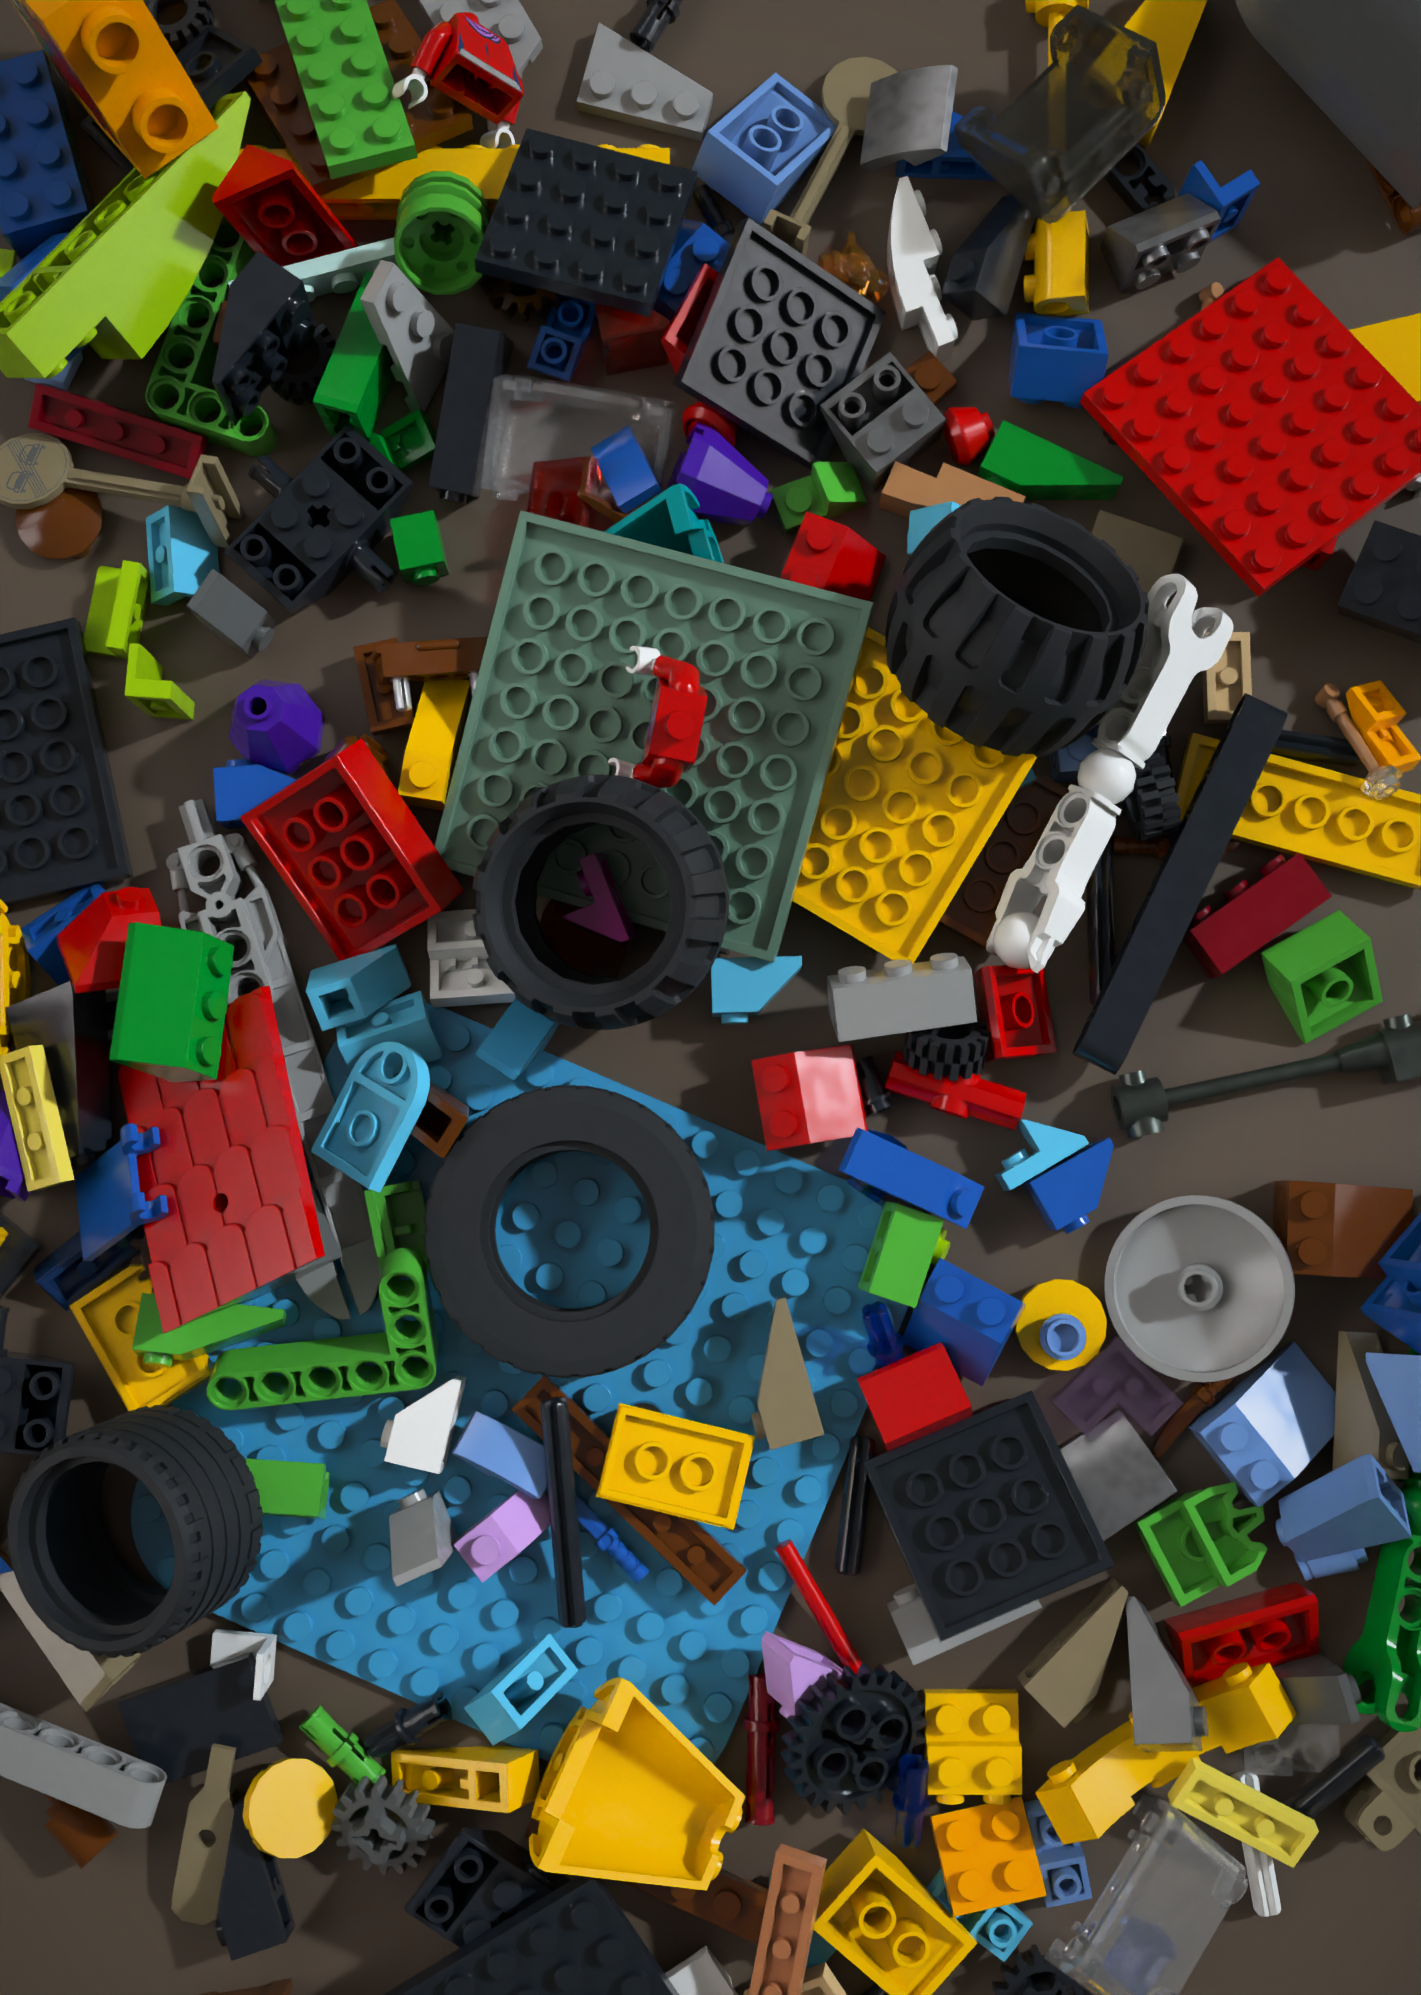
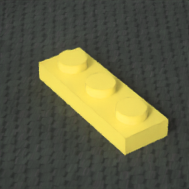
M43 1044L27 1046L1 1055L0 1074L28 1192L75 1180Z
M1193 1757L1168 1792L1170 1804L1175 1808L1292 1868L1296 1866L1319 1832L1315 1820Z

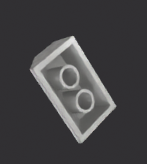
M955 953L936 954L930 957V961L913 964L912 961L906 959L892 960L886 962L884 968L866 970L862 966H850L840 969L837 975L827 976L828 1012L839 1042L977 1022L972 968L964 956L958 957Z

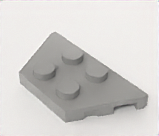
M416 0L432 28L439 22H448L455 13L470 12L478 17L479 24L503 38L508 44L520 78H522L523 70L533 63L543 49L542 38L519 0Z

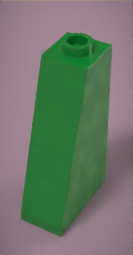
M366 270L316 390L313 403L329 435L336 436L348 423L370 443L372 434L376 432L393 376L390 367L394 362L387 346L379 343L360 301L374 273Z

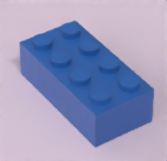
M43 50L0 61V228L6 241L13 250L17 251V255L21 259L30 254L52 234L70 233L95 208L60 78Z

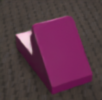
M592 853L578 859L582 869L577 872L580 886L587 897L593 896L595 903L566 914L563 918L619 942L637 938L638 936L605 853Z

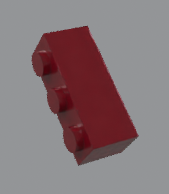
M1300 852L1287 860L1282 854L1278 855L1258 869L1263 875L1261 879L1251 886L1246 880H1243L1223 894L1227 901L1223 906L1213 911L1208 905L1193 916L1189 924L1191 928L1186 931L1182 940L1211 979L1226 973L1332 897Z

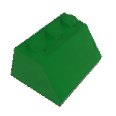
M138 922L129 923L109 1060L173 1083L217 1080L225 1014L227 1012L230 975L233 966L234 946L205 932Z

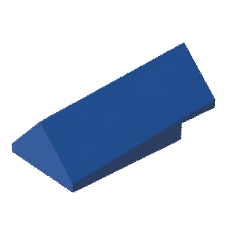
M1420 1212L1378 1262L1387 1277L1360 1308L1365 1316L1419 1354H1421Z

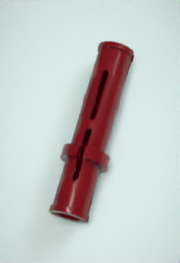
M765 1673L748 1674L749 1706L748 1717L744 1718V1729L747 1730L748 1740L745 1823L751 1825H771L775 1823L776 1731L780 1730V1719L777 1718L776 1700L767 1693Z

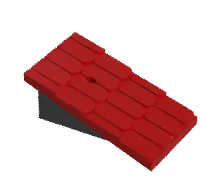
M261 986L248 994L238 997L227 1005L217 1080L173 1083L119 1064L118 1079L128 1123L137 1124L138 1133L146 1132L151 1127L159 1128L160 1147L155 1151L137 1155L136 1159L140 1192L144 1193L145 1201H151L159 1195L167 1196L168 1215L161 1220L143 1224L152 1263L148 1264L164 1334L174 1331L210 1312L270 1293L343 1257L309 1180L270 986Z

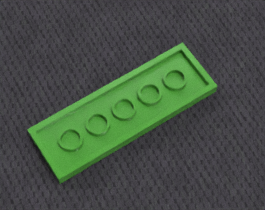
M274 0L331 180L418 158L416 146L400 98L394 99L392 95L395 83L367 0Z

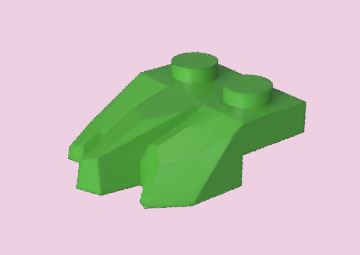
M1235 1481L1179 1495L1146 1512L1132 1522L1176 1606L1183 1607L1220 1585L1229 1587L1257 1571L1268 1550L1263 1543L1250 1541L1248 1537L1251 1531L1265 1521L1263 1505L1240 1510L1233 1508L1232 1501L1238 1494Z

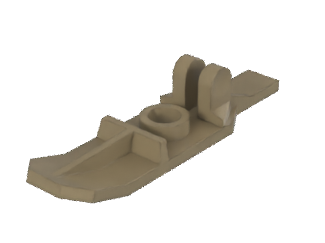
M213 1743L205 1784L189 1802L171 1909L181 1921L206 1925L218 1917L219 1901L235 1809L236 1788L230 1787L236 1753L235 1747ZM202 1830L212 1831L216 1839H205L202 1835Z

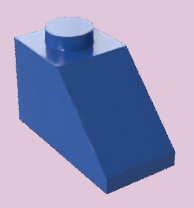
M1109 1137L1097 1140L1023 1183L1049 1230L1058 1231L1063 1228L1065 1234H1068L1090 1221L1086 1214L1098 1207L1114 1147Z

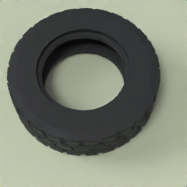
M576 1085L551 1086L524 1092L512 1099L508 1098L489 1109L483 1116L480 1115L463 1131L460 1138L455 1140L447 1155L443 1158L444 1161L441 1167L437 1169L429 1190L431 1193L429 1200L426 1202L423 1223L426 1224L425 1234H423L425 1258H428L429 1267L427 1268L434 1289L438 1291L441 1297L439 1300L452 1320L456 1321L459 1325L458 1328L475 1345L478 1344L484 1349V1352L502 1363L506 1362L512 1365L513 1368L535 1375L538 1373L546 1375V1377L583 1378L601 1375L605 1372L618 1370L648 1355L672 1336L691 1313L706 1283L713 1257L715 1214L708 1183L692 1150L675 1129L652 1110L633 1099L606 1089ZM568 1151L588 1152L602 1156L625 1171L642 1194L650 1223V1238L645 1260L638 1274L628 1287L604 1303L575 1309L561 1308L543 1303L522 1290L510 1277L501 1261L495 1231L501 1200L507 1188L518 1174L543 1157Z

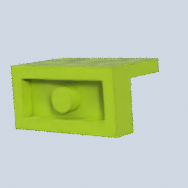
M123 560L121 569L108 566L98 567L83 638L87 653L128 660L130 643L139 644L150 592L149 572L141 563Z
M130 643L124 696L149 717L193 720L195 702L173 681L162 680L163 666L141 644Z

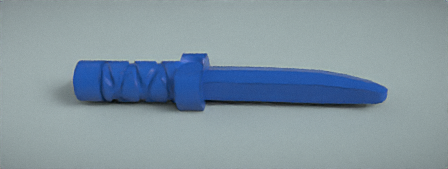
M576 1496L578 1521L597 1539L594 1545L601 1552L607 1551L612 1559L614 1558L615 1562L637 1584L649 1572L648 1568L618 1539L620 1533L613 1526L609 1528L587 1504Z

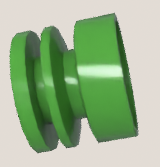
M431 171L416 177L403 190L397 207V225L394 237L395 261L402 273L418 289L434 295H454L467 290L483 275L475 272V257L489 224V206L479 188L468 178L453 172Z

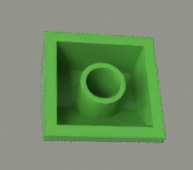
M1340 910L1261 952L1268 984L1304 1044L1311 1042L1383 1002L1371 938Z

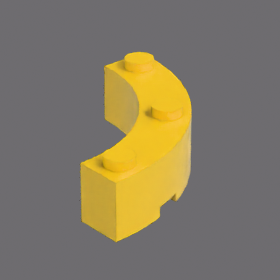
M1247 1662L1239 1663L1227 1669L1222 1677L1192 1688L1199 1701V1706L1205 1707L1208 1718V1736L1201 1737L1202 1751H1142L1134 1745L1133 1715L1131 1711L1128 1715L1129 1721L1097 1740L1072 1760H1065L1053 1766L1047 1772L1049 1779L1035 1793L1062 1844L1099 1839L1113 1823L1135 1806L1131 1798L1133 1794L1147 1784H1151L1152 1788H1159L1176 1779L1192 1757L1201 1761L1199 1755L1219 1746H1222L1225 1753L1228 1754L1254 1744L1277 1739L1297 1715V1712L1270 1663L1250 1667Z

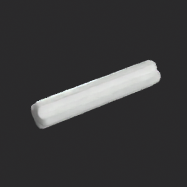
M1243 1770L1231 1774L1232 1778L1260 1792L1258 1777L1253 1771ZM1242 1842L1253 1909L1261 1917L1278 1915L1281 1912V1903L1273 1858Z

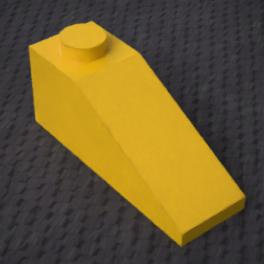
M455 679L424 683L405 749L398 793L406 805L444 811L463 735L471 689L469 680Z
M497 1745L408 1749L391 1752L392 1786L399 1779L403 1780V1791L409 1793L413 1790H418L420 1793L416 1802L421 1804L511 1813L536 1800L540 1786L538 1749Z

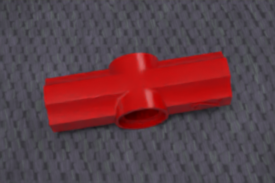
M895 1052L884 1086L886 1090L929 1103L930 1108L964 1119L972 1117L1009 1130H1016L1025 1106L1027 1093L981 1079L980 1074L975 1075L972 1073V1077L969 1079H964L958 1075L957 1081H949V1077L942 1075L941 1080L934 1079V1073L930 1072L924 1076L919 1073V1068L911 1069L908 1066L909 1061H904L903 1053Z

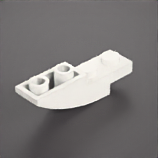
M908 176L899 178L887 241V266L890 290L902 331L919 325L928 350L939 361H943L951 357L954 342L958 338V332L952 315L950 313L945 315L940 304L942 292L938 279L935 276L939 256L942 255V245L935 229L929 230L924 216H926L927 211L920 190L914 191Z

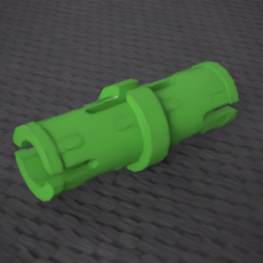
M321 1705L316 1707L299 1726V1729L328 1756L326 1762L332 1767L337 1765L356 1785L359 1784L363 1776H367L375 1784L380 1774L384 1775L386 1773V1770L369 1757L357 1743L359 1738L353 1732L348 1734L331 1718Z

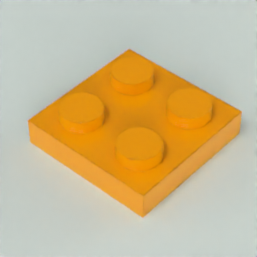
M1022 1796L1011 1798V1802L1008 1804L995 1805L987 1803L929 1817L952 1917L1047 1896Z

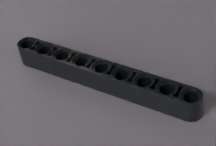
M1247 693L1239 701L1184 814L1181 825L1178 827L1179 831L1174 835L1073 1049V1055L1114 1075L1121 1068L1288 716L1287 712Z

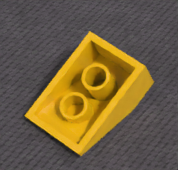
M864 1828L824 1872L813 1930L889 1995H932L977 1944L976 1939L955 1917H952V1914L916 1876Z

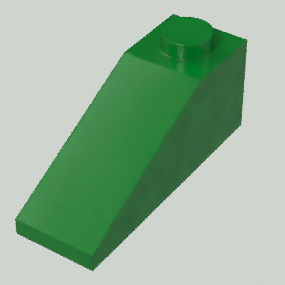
M1003 420L977 474L982 479L1026 496L1024 500H1112L1124 478Z

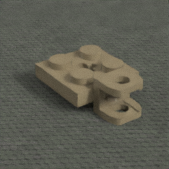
M1421 1727L1411 1732H1399L1391 1728L1378 1741L1385 1753L1384 1760L1365 1775L1369 1781L1366 1779L1348 1797L1342 1808L1343 1816L1367 1841H1371L1382 1852L1395 1848L1413 1830L1421 1837V1776L1416 1779L1414 1777L1416 1770L1414 1766L1421 1759Z

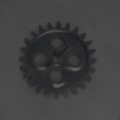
M862 1662L857 1675L848 1665L843 1668L842 1679L836 1680L829 1672L826 1674L827 1687L823 1690L817 1685H811V1692L814 1698L811 1701L804 1699L797 1701L803 1712L801 1716H788L787 1721L795 1730L787 1732L781 1737L789 1747L782 1751L780 1756L787 1764L783 1771L792 1782L791 1785L802 1799L805 1798L811 1807L815 1809L821 1805L827 1814H830L837 1806L843 1815H847L852 1803H855L861 1812L865 1811L867 1798L871 1796L880 1804L882 1802L881 1791L887 1787L893 1792L898 1790L894 1781L898 1775L909 1778L911 1774L905 1767L907 1761L914 1762L920 1759V1756L914 1751L913 1747L926 1742L925 1737L918 1731L927 1725V1721L920 1714L925 1707L916 1697L918 1693L895 1670L889 1673L882 1664H878L873 1671L865 1662Z

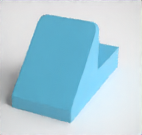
M1020 1119L1017 1126L1033 1153L1028 1155L1024 1148L1001 1161L1005 1169L995 1176L1004 1191L1012 1190L1088 1145L1089 1142L1084 1135Z

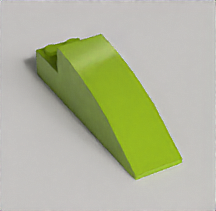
M246 91L222 96L209 109L219 128L155 173L144 179L134 167L0 302V370L7 378L51 379L66 367L68 361L65 357L75 347L80 348L87 343L90 344L102 359L144 358L167 328L190 291L210 251L223 218L222 213L213 204L212 196L239 156L251 101Z

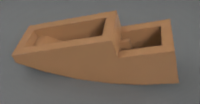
M895 461L881 493L878 508L909 518L911 510L950 501L962 506L967 501L975 498L990 500L998 496L1009 497L1012 501L1023 503L1026 496L944 462L937 478Z

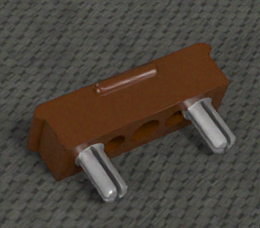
M488 636L382 643L375 648L370 658L373 662H376L378 684H393L396 709L403 712V710L408 711L412 709L409 683L470 678L473 697Z

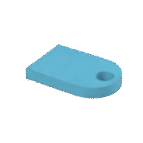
M392 1041L382 1042L368 1049L354 1065L311 1152L364 1187L381 1192L428 1097L430 1076L424 1058L416 1050ZM402 1058V1069L400 1073L394 1078V1067L396 1063Z

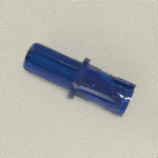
M877 1301L873 1304H866L862 1308V1319L870 1339L867 1349L869 1354L876 1359L880 1369L904 1358L902 1351L904 1341L901 1334L894 1331L884 1303Z
M907 1754L899 1759L898 1789L893 1794L892 1804L897 1810L895 1826L896 1844L901 1848L909 1847L915 1849L921 1844L923 1814L928 1811L930 1800L926 1795L929 1762L927 1759L922 1760L920 1755Z

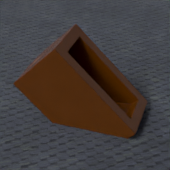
M430 1082L425 1106L410 1134L435 1154L445 1158L469 1118V1107L442 1087Z

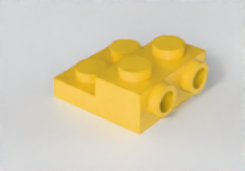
M923 1689L924 1718L927 1721V1725L924 1727V1737L926 1739L924 1743V1785L928 1795H936L937 1802L948 1805L963 1803L964 1795H983L985 1803L995 1805L1010 1803L1011 1795H1022V1746L1019 1742L1017 1690Z

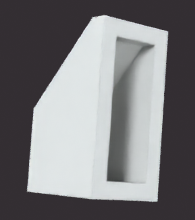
M457 1375L395 1415L394 1421L387 1419L380 1447L387 1448L385 1462L440 1474L445 1469L467 1377Z

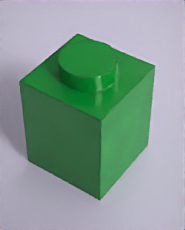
M434 510L390 519L399 568L406 583L413 582L415 585H429L439 581V576L449 575L441 530Z

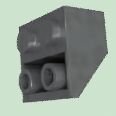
M1186 193L1108 226L1100 248L1120 291L1123 292L1135 286L1140 290L1157 282L1163 274L1176 270L1177 273H1182L1196 266L1200 262L1207 244L1211 241V236L1221 218L1217 210L1191 194Z
M891 352L887 353L820 405V409L845 459L852 463L855 471L872 491L888 479L895 461L907 465L941 438L946 418Z

